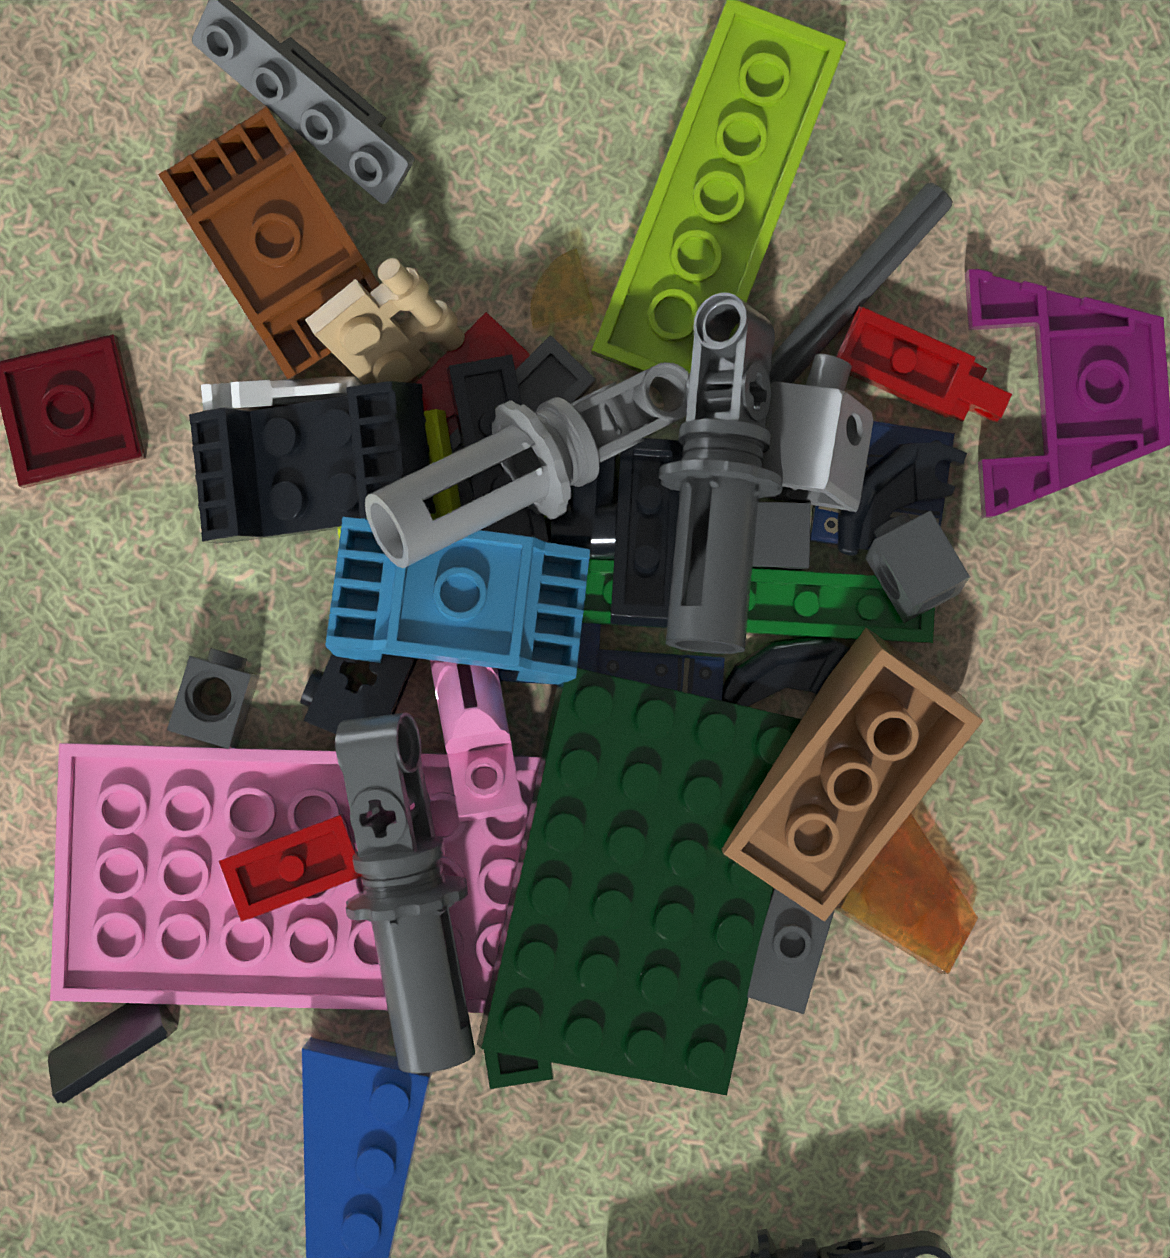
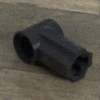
M616 455L599 463V473L595 480L581 487L570 486L571 499L568 500L567 511L561 516L551 519V543L590 549V558L614 559L617 502H614Z

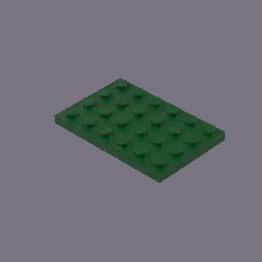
M577 668L576 678L557 686L477 1040V1045L480 1049L727 1096L749 999L747 997L773 887L724 855L722 847L802 719Z

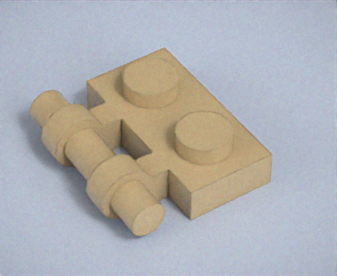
M390 258L380 265L377 275L383 283L369 293L355 279L305 319L314 335L363 384L387 381L410 382L431 365V362L421 349L428 342H439L445 350L453 351L462 345L465 338L464 332L457 326L458 319L456 314L444 301L434 300L428 294L429 286L425 279L414 268H405L399 260ZM400 310L410 311L412 315L400 325L392 318Z

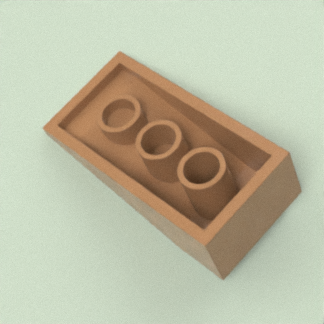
M866 627L824 682L722 847L723 854L825 922L984 720L964 696Z

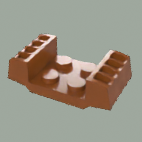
M266 106L255 115L237 124L228 132L213 139L209 144L186 156L185 159L158 175L253 327L289 380L332 353L314 335L305 319L355 279L369 293L380 284Z

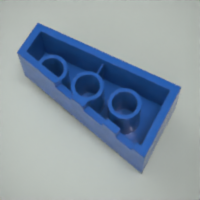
M311 1037L302 1047L306 1258H391L432 1072H403L398 1067L396 1056Z

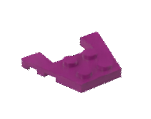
M969 269L965 273L969 330L1028 326L1035 328L1044 456L982 459L978 462L982 519L995 517L1170 445V398L1164 317L1088 297L1081 299L1047 290L1046 286L1027 281L1020 283L993 276L992 272L981 269Z

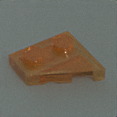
M911 813L835 908L836 911L940 974L950 973L978 920L977 915Z

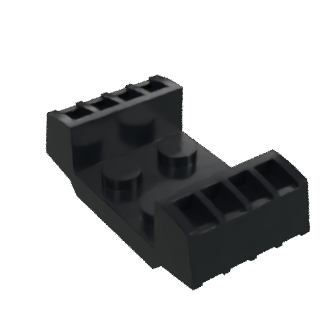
M398 381L371 383L346 387V396L255 411L224 407L189 414L202 542L222 544L341 529L343 517L367 519L365 499L368 494L430 465L422 384ZM433 496L424 500L423 502L429 513L435 514L436 509Z

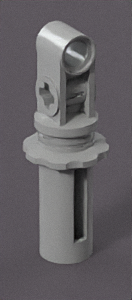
M660 363L618 384L613 382L571 404L562 398L554 397L541 403L536 412H533L526 405L516 404L512 400L499 405L495 409L496 417L492 422V435L366 496L365 511L376 541L385 555L396 566L405 568L527 506L537 515L541 513L549 519L561 516L567 511V503L571 499L570 486L581 487L595 480L599 473L600 462L644 441L645 436L687 415L686 385L689 373L677 364ZM650 386L657 389L664 401L663 411L653 404L649 394ZM500 463L505 474L510 475L513 482L434 521L423 502Z

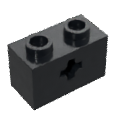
M331 654L325 671L323 672L315 668L305 686L300 704L309 707L304 721L336 734L338 726L343 720L396 714L419 658L382 654L381 663L370 662L369 670L378 674L375 684H362L357 692L351 689L354 678L346 674V668L349 663L360 664L362 660L337 657Z

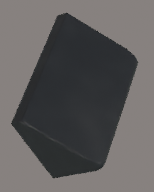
M126 1003L52 1050L48 1055V1067L52 1096L57 1104L60 1102L64 1104L176 1031L178 1023L166 1004Z

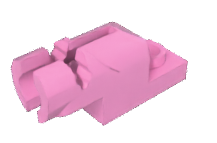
M430 660L460 823L524 811L498 668L467 664L459 665L458 663Z

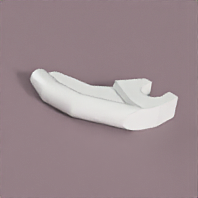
M329 376L274 381L258 380L201 385L203 410L224 407L236 409L291 405L346 396V387L363 384L357 377Z

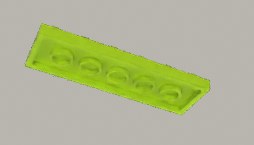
M739 0L726 1L591 350L592 355L639 373L657 364L668 362L683 367L690 374L694 342V318L701 304L712 295L718 293H731L744 302L748 300L846 41ZM738 324L732 329L729 339L734 336Z

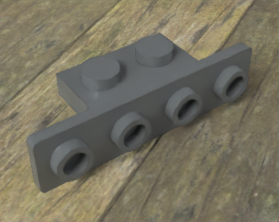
M209 0L192 36L194 46L381 204H386L393 199L412 167L415 158L406 148L381 128L386 117L293 38L289 37L280 43L231 0Z

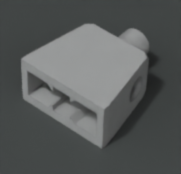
M817 354L815 355L806 385L776 381L770 384L771 402L766 416L765 429L771 433L770 449L764 452L762 465L763 468L780 475L783 484L782 492L779 495L766 498L797 503H811V505L857 512L861 499L874 420L869 409L844 391L852 368L848 362L831 355Z

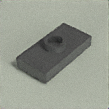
M773 887L747 997L804 1014L834 911L824 922Z

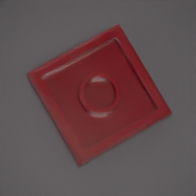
M111 334L0 361V409L19 487H31L146 459L117 336Z

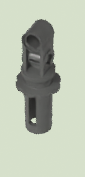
M731 293L712 295L701 304L696 312L691 372L686 385L687 415L686 422L680 425L678 438L679 443L683 445V457L681 461L665 464L659 469L661 484L671 490L680 491L666 644L682 650L715 654H733L745 651L758 500L763 497L779 495L782 492L783 484L780 475L763 468L762 465L764 452L770 449L771 433L765 429L771 402L770 370L772 348L775 341L774 327L767 317ZM740 323L736 334L729 339L732 329Z
M409 713L343 720L339 724L336 733V755L344 776L350 808V821L354 830L358 851L352 856L354 870L362 874L361 879L364 885V891L346 901V914L352 920H368L372 924L399 1069L407 1073H429L449 1069L465 1063L475 1055V1046L449 907L454 902L461 901L468 895L467 882L463 877L444 875L442 871L443 864L440 859L446 853L444 841L441 837L435 836L430 810V797L427 792L421 761L420 733L414 718ZM414 803L415 807L410 810L409 806ZM372 810V815L367 818V812Z

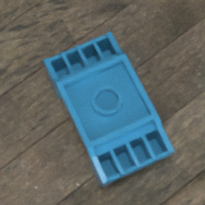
M343 517L325 646L334 656L381 663L382 654L514 670L517 671L516 680L557 685L569 682L576 678L590 549L549 543L535 537L479 530L405 568H400L385 555L372 533L368 519Z

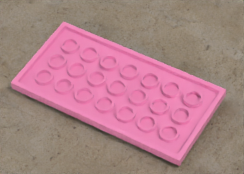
M60 743L50 1001L388 1010L372 924L368 920H352L346 914V901L364 891L361 877L241 922L219 861L341 814H344L357 849L354 830L350 821V808L344 776L338 764L336 751ZM421 753L426 788L430 797V810L435 836L443 839L446 852L440 859L443 864L442 871L444 875L465 878L468 887V895L461 901L454 902L449 907L468 1013H484L541 757L514 756L524 811L460 823L448 755ZM413 803L409 806L410 810L415 807V804ZM372 810L367 812V818L372 815Z

